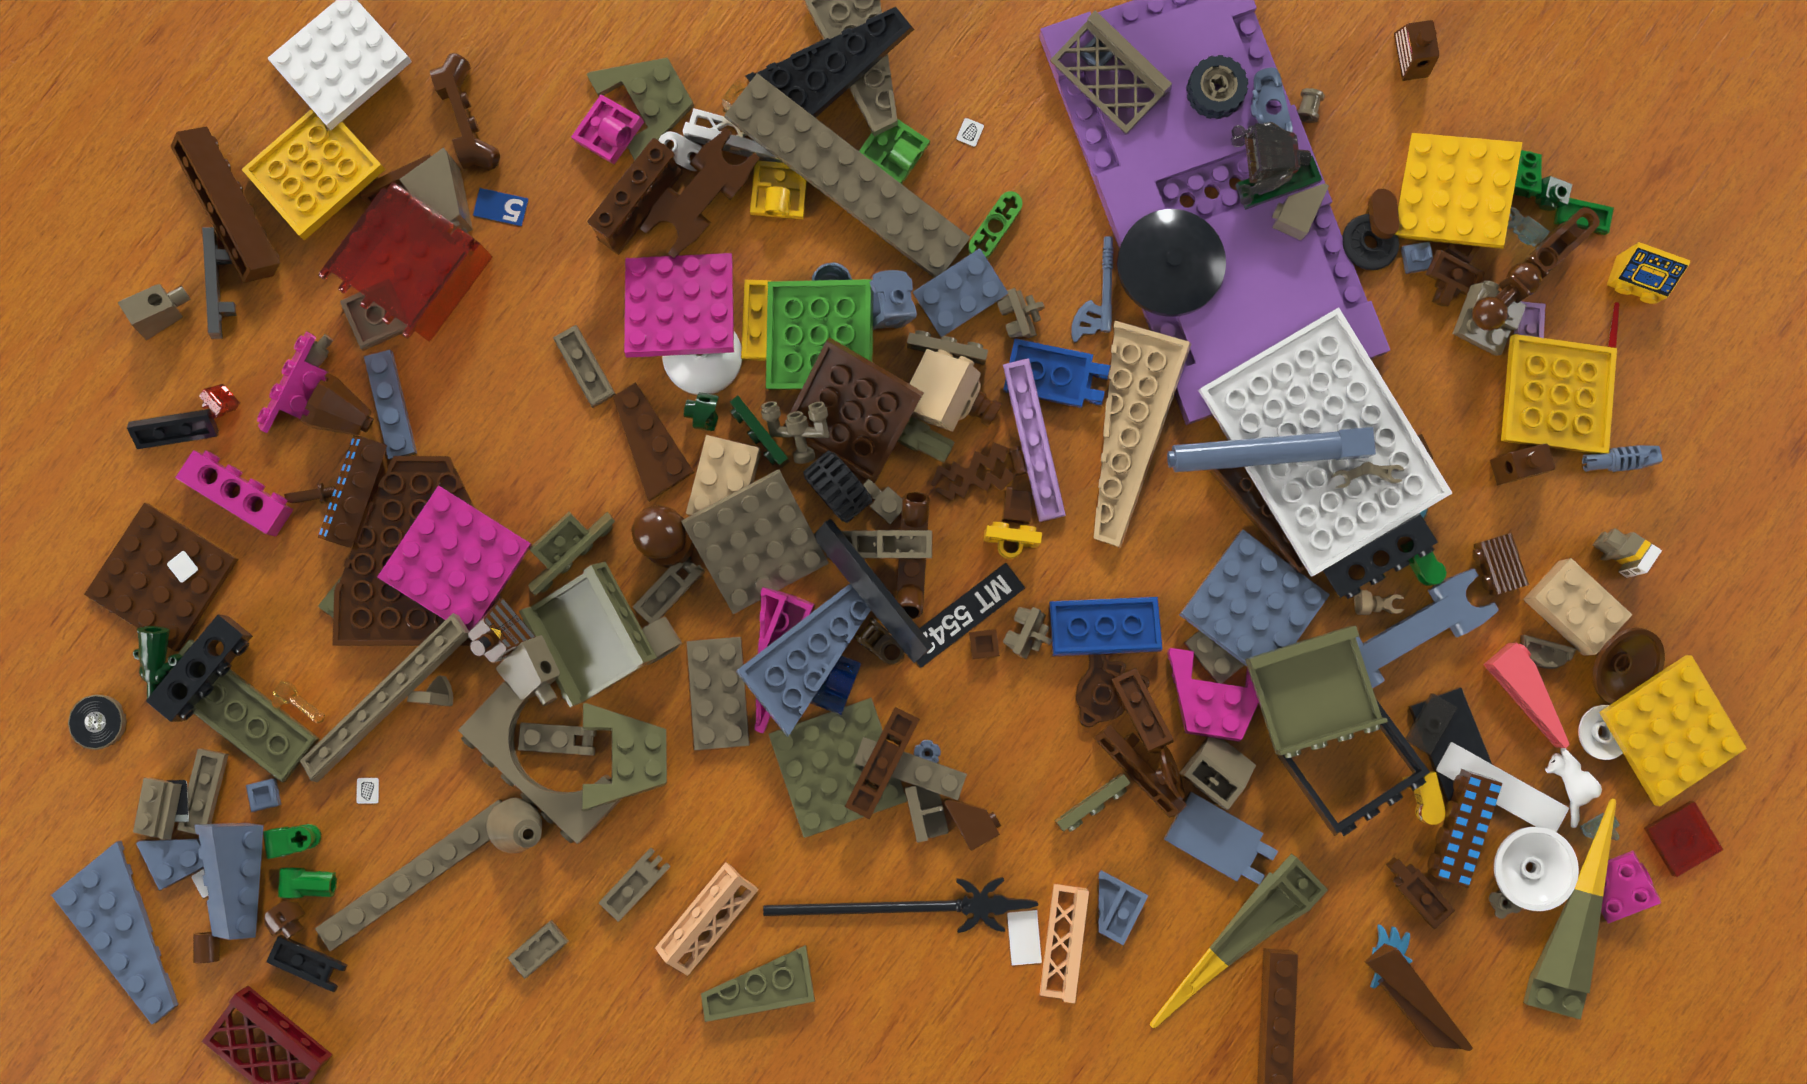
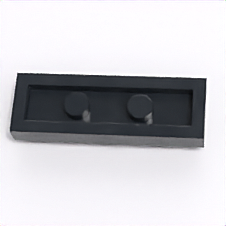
M210 409L130 421L127 425V430L137 449L217 437L219 433Z

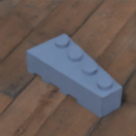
M251 823L194 824L201 846L198 848L200 859H203L205 875L202 876L204 886H207L209 899L207 900L212 936L229 940L256 938L264 825Z

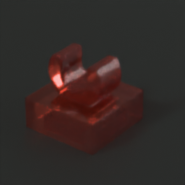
M224 384L205 388L199 395L203 400L202 408H210L214 412L212 414L214 419L224 416L225 413L235 411L240 405V402Z

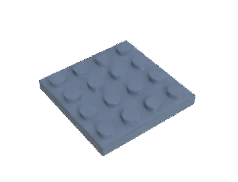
M1241 530L1179 615L1247 666L1246 658L1296 643L1327 600L1329 594L1302 573H1297L1290 564L1246 531Z

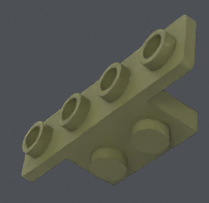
M570 512L564 515L529 548L547 567L528 585L530 591L537 595L539 592L543 593L548 590L553 584L552 580L559 573H566L572 567V561L579 555L583 556L593 547L592 543L599 536L604 537L612 530V524L615 522L613 517L606 512L587 530Z

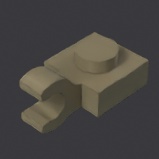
M868 479L863 486L867 489L871 498L875 500L870 508L888 524H891L902 512V498L889 486L882 492Z

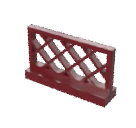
M246 986L234 994L229 1001V1006L202 1040L205 1045L253 1084H298L299 1082H302L301 1084H310L322 1066L333 1055L250 986ZM235 1008L244 1015L245 1024L233 1025L232 1012ZM253 1028H261L265 1032L266 1041L254 1042ZM246 1029L247 1043L236 1044L234 1030ZM227 1031L229 1045H221L214 1039L217 1032ZM267 1046L269 1060L257 1061L255 1047ZM274 1046H283L287 1052V1059L276 1060ZM248 1048L250 1062L243 1063L239 1060L237 1049ZM295 1063H303L311 1071L307 1076L297 1077ZM288 1064L290 1078L279 1079L277 1065ZM270 1066L272 1080L261 1078L258 1067Z

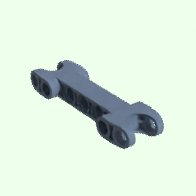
M1474 568L1449 577L1428 589L1427 591L1434 602L1364 643L1360 637H1356L1372 689L1385 681L1379 668L1449 627L1457 638L1479 627L1498 612L1499 608L1495 602L1482 607H1475L1468 602L1466 589L1479 576Z

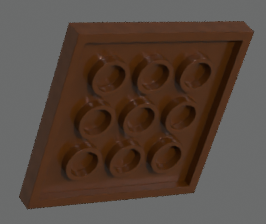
M829 337L790 413L802 412L803 416L807 417L808 426L815 427L814 422L809 419L808 406L815 402H824L828 411L826 422L829 438L806 437L807 444L823 454L828 450L835 453L850 470L875 483L924 392Z
M144 503L84 595L137 628L145 626L168 628L170 633L167 647L174 651H180L239 559L152 505ZM182 551L186 552L198 568V571L184 582H180L167 566V563Z

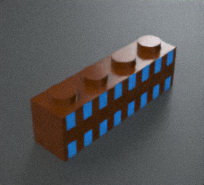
M353 435L318 538L352 548L387 445L362 436Z
M1461 769L1460 774L1454 779V792L1451 801L1445 807L1446 817L1443 826L1437 832V844L1434 853L1428 859L1429 874L1439 880L1469 888L1503 783L1491 777Z

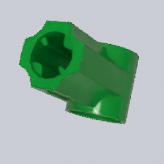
M280 868L278 897L334 896L337 888L336 872L306 871L305 868Z

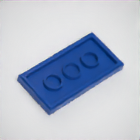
M1158 597L1049 602L1053 656L1162 651Z

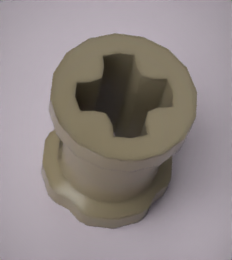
M1302 89L1300 94L1302 101L1299 110H1297L1300 120L1306 123L1318 122L1319 114L1317 113L1320 102L1324 100L1325 95L1317 89Z

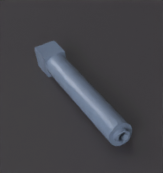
M1373 427L1342 429L1337 432L1173 445L1172 451L1167 453L1169 468L1173 467L1174 472L1177 473L1331 459L1369 458L1376 455Z

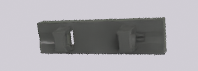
M203 227L208 334L211 339H223L222 317L236 316V305L234 302H221L219 265L233 263L226 250L218 249L217 234L214 227Z

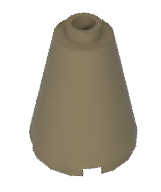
M513 797L498 803L488 815L486 829L489 839L495 847L507 853H519L533 847L539 842L542 833V817L539 810L534 804H529L522 798Z

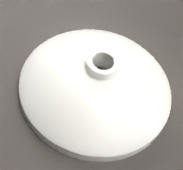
M734 331V352L711 353L701 356L696 354L662 356L663 365L671 381L680 389L698 395L699 392L714 394L728 387L738 375L742 365V346Z
M1526 827L1511 833L1501 843L1494 860V874L1501 892L1512 903L1527 910L1546 911L1561 905L1570 897L1577 884L1579 866L1572 846L1560 834L1547 828ZM1529 862L1533 865L1530 872L1526 870V865Z

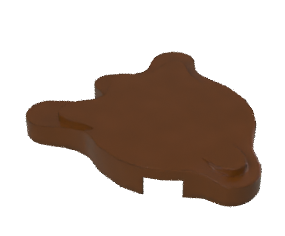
M1105 654L1088 655V669L1076 686V702L1080 711L1079 721L1085 727H1093L1099 722L1116 719L1126 710L1112 684L1113 678L1124 673L1126 665L1122 661H1108ZM1141 676L1145 686L1148 688L1149 680L1147 677Z

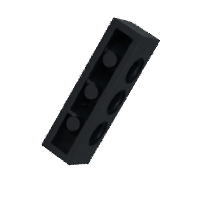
M1417 514L1323 571L1339 598L1346 596L1349 599L1361 592L1360 586L1368 582L1374 585L1386 578L1384 573L1394 568L1397 572L1410 564L1408 559L1418 554L1421 558L1435 550L1433 545L1438 542L1421 514ZM1404 536L1410 537L1413 541V547L1407 552L1400 551L1397 547L1398 540ZM1383 550L1388 553L1389 560L1384 565H1376L1373 562V555L1377 551ZM1359 564L1364 567L1365 573L1363 577L1353 579L1349 576L1348 571L1352 565Z
M218 614L148 697L146 702L170 722L186 721L194 714L196 710L195 705L200 699L206 698L214 689L212 685L215 681L228 673L232 667L230 663L234 658L242 655L249 647L248 642L253 636L229 616ZM219 642H222L224 650L222 654L218 655L216 646ZM203 663L206 667V672L201 677L198 673V668ZM183 685H185L188 689V693L185 698H182L180 694V690Z

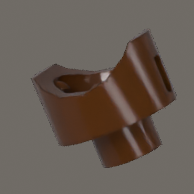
M282 901L265 913L264 924L272 936L282 932L286 939H289L303 929L298 920L305 915V912L298 902Z

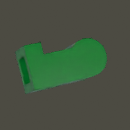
M1411 540L1401 545L1403 552H1407L1413 547V541ZM1433 551L1421 558L1417 554L1408 559L1414 574L1421 584L1431 586L1444 581L1447 573L1446 568L1437 561Z

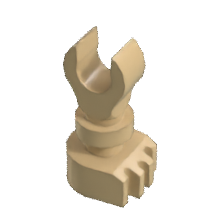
M1361 590L1360 593L1354 596L1355 612L1358 615H1370L1372 611L1380 612L1381 610L1391 614L1401 613L1404 609L1393 608L1392 601L1404 598L1396 594L1381 599L1380 596L1372 597L1371 592H1368V590Z

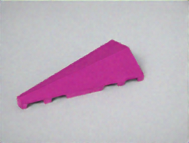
M762 587L758 654L810 615L815 604L791 594ZM756 698L755 731L764 733L771 716Z

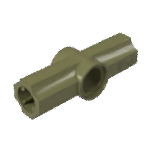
M914 417L910 418L898 440L905 447L917 452L921 451L942 463L946 461L955 443L942 434L931 430L930 426Z

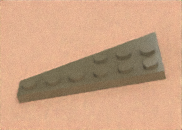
M805 0V5L823 40L842 34L841 31L848 28L853 29L866 23L867 19L882 13L880 0ZM887 54L849 88L874 136L898 125Z

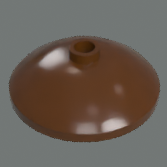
M1635 627L1617 633L1603 645L1593 667V685L1597 694L1603 700L1612 704L1663 670L1665 651L1659 637L1647 629Z

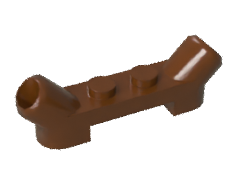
M448 54L443 66L430 70V75L435 91L442 100L450 99L462 137L452 140L456 154L463 169L478 165L486 170H493L500 160L499 150L477 138L476 132H479V127L475 117H470L468 108L471 107L469 97L466 92L461 91V86L471 69L469 61L459 54Z
M910 492L904 495L902 499L901 530H928L930 499L927 495L920 492ZM899 558L896 600L911 619H916L923 613L926 558Z

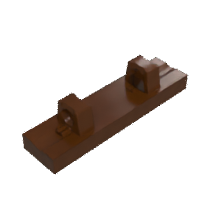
M897 707L894 708L845 805L846 808L870 820L920 720L919 718Z
M1109 725L1094 737L1103 749L1169 818L1180 813L1187 806L1183 800H1179L1172 793L1167 784L1161 785L1159 783L1156 772L1133 749L1140 741L1133 732L1123 738Z

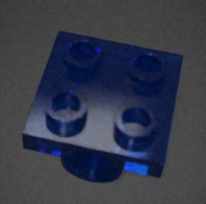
M841 655L810 703L842 715L861 663Z

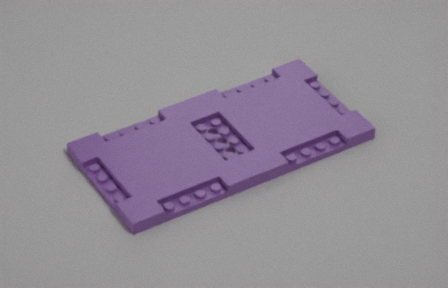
M1132 0L1098 12L1172 83L1170 92L1165 97H1162L1127 134L1113 123L1050 62V59L1088 21L1091 12L1041 28L1039 34L1041 44L1119 249L1128 230L1139 219L1163 209L1185 210L1198 215L1214 228L1224 246L1226 255L1225 275L1220 288L1205 306L1193 313L1177 317L1156 315L1142 308L1150 331L1189 341L1192 344L1174 394L1186 425L1213 416L1198 391L1200 388L1338 307L1370 359L1385 355L1390 351L1372 301H1367L1354 265L1343 249V237L1330 206L1332 199L1328 189L1308 234L1301 241L1272 228L1276 220L1272 218V214L1278 203L1283 204L1288 196L1324 184L1325 181L1296 107L1290 104L1284 86L1283 90L1293 126L1292 141L1279 146L1271 145L1264 130L1261 129L1256 118L1252 116L1251 105L1254 76L1262 69L1276 68L1255 14L1257 7L1254 0ZM1088 30L1080 38V48H1084L1094 38ZM1077 42L1071 48H1077ZM1065 53L1059 61L1065 67H1077V53ZM1218 55H1223V57L1227 58L1231 57L1235 62L1238 61L1242 69H1245L1247 73L1248 91L1245 99L1235 113L1232 112L1228 117H1222L1221 119L1206 118V116L1198 114L1190 106L1191 103L1187 99L1188 92L1186 91L1188 79L1194 67L1198 66L1201 60H1205L1209 56L1215 57ZM1115 56L1105 66H1114ZM1080 57V67H1087V66H1089V65ZM1118 60V65H1124L1120 60ZM1115 70L1099 71V85L1115 84ZM1118 70V84H1134V74L1130 70ZM1096 71L1080 72V82L1085 86L1096 85ZM1071 72L1077 78V72ZM1137 78V84H1142V82ZM1217 83L1214 84V90L1218 91L1221 86ZM1137 88V103L1149 102L1155 96L1149 88ZM1115 89L1099 90V100L1103 104H1115ZM1118 89V103H1134V89ZM1090 90L1096 96V90ZM1276 100L1269 101L1266 105V111L1272 115L1278 114L1282 109L1280 102ZM1134 107L1118 108V118L1125 125L1134 118ZM1137 107V114L1143 109V107ZM1109 108L1115 114V108ZM1245 138L1268 143L1274 149L1285 150L1283 165L1293 163L1294 156H1304L1306 158L1313 155L1322 178L1319 184L1246 210L1238 191L1232 189L1229 185V180L1232 178H1238L1241 181L1249 178ZM1206 187H1214L1218 191V197L1215 199L1206 197L1204 189ZM1184 195L1190 196L1194 202L1193 206L1189 208L1183 207L1180 204V197Z

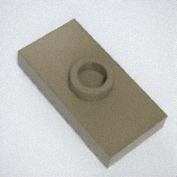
M551 920L507 958L523 978L526 979L567 944L569 940Z

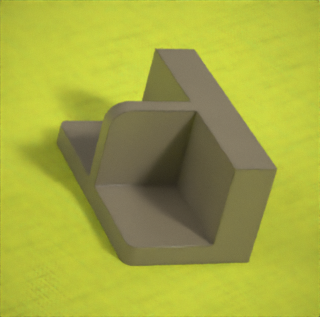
M916 785L905 787L917 843L927 841L928 838L948 834L940 794Z

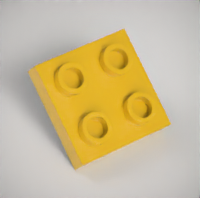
M758 161L754 166L750 214L804 219L807 180L784 163Z
M993 522L991 526L987 525L983 541L998 543L999 554L1005 559H1014L1022 552L1023 547L1037 548L1041 544L1042 532H1036V527L1020 525V528L1012 529L1009 528L1008 523ZM1004 541L1016 542L1018 546L1015 553L1006 552L1003 548Z

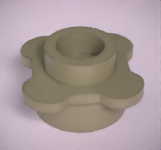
M1501 891L1492 892L1489 895V901L1495 910L1496 917L1504 919L1507 914L1520 912L1521 907L1508 900ZM1504 900L1507 901V905H1503Z

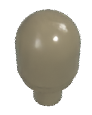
M324 334L318 342L314 341L305 361L319 367L328 357L329 351L327 348L331 345L333 339Z

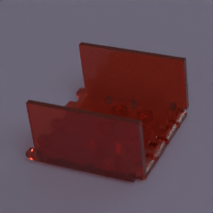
M392 182L387 190L385 188L380 190L321 269L318 276L325 280L332 272L343 281L338 288L340 292L345 294L352 286L365 295L361 301V307L367 309L375 302L387 311L382 320L384 323L389 325L396 317L407 325L402 333L405 338L409 339L414 332H417L430 342L493 257L481 243L475 241L472 236L462 229L457 228L450 235L455 228L452 222L437 212L431 216L432 208L416 197L410 199L411 194Z

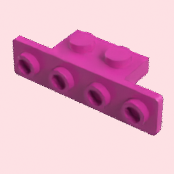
M306 331L304 336L300 335L294 345L296 352L292 360L288 359L285 362L281 372L284 375L280 383H276L269 394L271 401L268 407H263L257 417L258 427L265 433H268L279 410L301 419L302 414L308 416L310 411L305 409L308 400L320 380L326 381L324 375L328 373L327 371L305 361L316 339L312 333Z

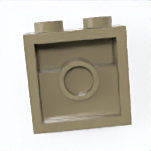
M1484 281L1483 283L1470 286L1452 334L1495 356L1502 355L1511 330L1518 329L1526 304L1513 302L1508 307V317L1502 327L1492 331L1482 330L1474 323L1472 310L1480 299L1488 296L1495 297L1500 292L1497 283Z

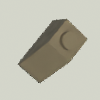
M1325 183L1288 196L1283 204L1278 203L1272 214V218L1276 219L1272 228L1301 241L1308 234L1329 185Z

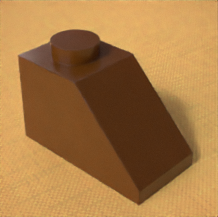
M950 798L944 800L947 809L971 851L1000 835L997 828L1001 824L994 812L988 814L985 808Z

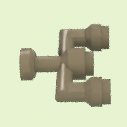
M771 401L761 405L762 418L767 421L771 437L793 436L795 438L797 450L793 453L794 462L803 464L814 460V450L807 446L806 437L829 438L826 422L828 411L824 402H815L808 406L809 419L814 422L815 427H809L807 417L803 416V413L799 411L787 415L786 427L780 426L779 417L781 412L777 402Z

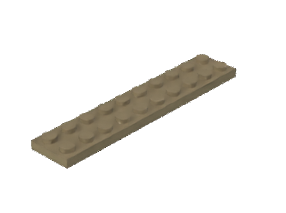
M759 74L754 76L726 112L725 119L933 278L946 271L970 239V236Z

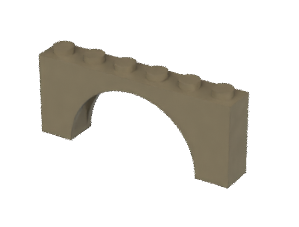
M503 682L458 730L463 735L461 739L471 749L476 747L483 754L481 759L492 768L496 766L502 772L501 778L512 787L516 785L522 791L520 795L527 803L532 805L535 803L542 810L540 815L548 823L553 824L555 822L562 829L560 834L568 842L573 843L575 841L577 844L581 843L622 799L607 805L603 804L594 807L589 811H582V790L577 792H559L543 787L535 782L521 766L514 743L517 720L529 700H521L507 682ZM605 775L594 784H612V778L609 775Z

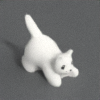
M1561 748V754H1553L1545 770L1547 773H1555L1562 777L1570 800L1571 828H1576L1580 820L1579 807L1589 803L1593 798H1598L1601 795L1602 788L1601 784L1588 771L1581 770V764L1566 748Z

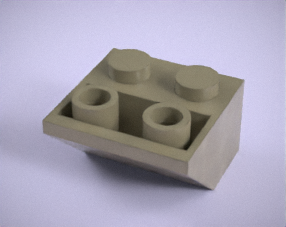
M1207 737L1180 771V775L1221 808L1228 810L1245 789L1256 764L1224 739Z

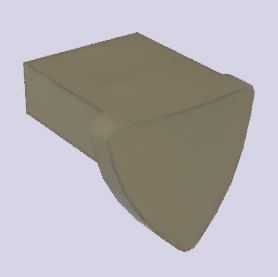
M439 675L430 684L426 692L412 691L408 695L407 702L452 706L453 692L446 676Z

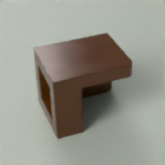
M1007 487L1005 490L1002 521L1029 524L1032 513L1030 511L1032 493L1012 490V487Z

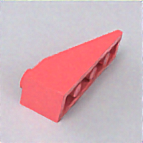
M1506 644L1483 665L1555 748H1567L1570 745L1536 664L1530 658V651L1522 644Z

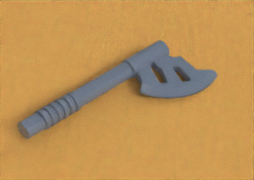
M1105 236L1103 243L1102 305H1095L1092 300H1089L1079 308L1072 323L1073 342H1077L1083 334L1095 335L1097 330L1100 329L1101 332H1111L1113 237ZM1091 312L1100 315L1101 318L1094 319L1086 314ZM1081 322L1091 324V327H1081L1080 324Z

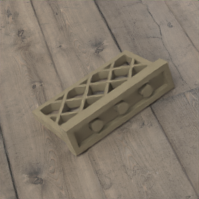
M1096 10L1088 17V21L1050 59V62L1125 134L1162 97H1165L1172 88V83ZM1088 30L1096 38V47L1080 48V38ZM1099 41H1100L1105 47H1099ZM1077 42V48H1071ZM1110 51L1115 56L1114 66H1099V52ZM1080 52H1096V66L1080 67ZM1065 53H1077V67H1065L1059 60ZM1118 60H1120L1124 65H1118ZM1115 70L1114 85H1099V71ZM1118 70H1130L1134 74V84H1118ZM1096 71V85L1085 86L1081 83L1080 72ZM1071 72H1077V78ZM1137 78L1142 82V84H1137ZM1137 88H1149L1155 96L1149 102L1137 103ZM1115 89V104H1103L1099 100V90ZM1118 89H1134V103H1118ZM1090 90H1096V96ZM1134 107V118L1125 125L1118 118V108ZM1137 107H1143V109L1137 114ZM1109 108H1115V114Z

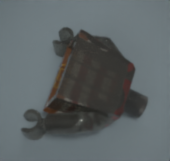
M1273 122L1256 123L1249 126L1246 130L1241 125H1236L1232 129V145L1241 147L1245 144L1250 183L1255 184L1253 187L1248 184L1239 186L1238 195L1249 193L1248 196L1240 199L1242 205L1250 204L1257 193L1262 195L1289 182L1292 176L1300 169V166L1307 167L1310 164L1311 152L1309 150H1299L1297 135L1282 129Z

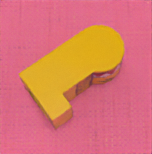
M1430 772L1424 777L1426 783L1414 790L1417 802L1415 814L1421 822L1437 825L1444 820L1446 813L1436 772Z

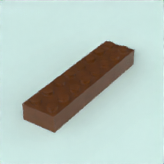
M1245 467L1210 470L1279 555L1297 573L1302 572L1305 569L1304 564Z

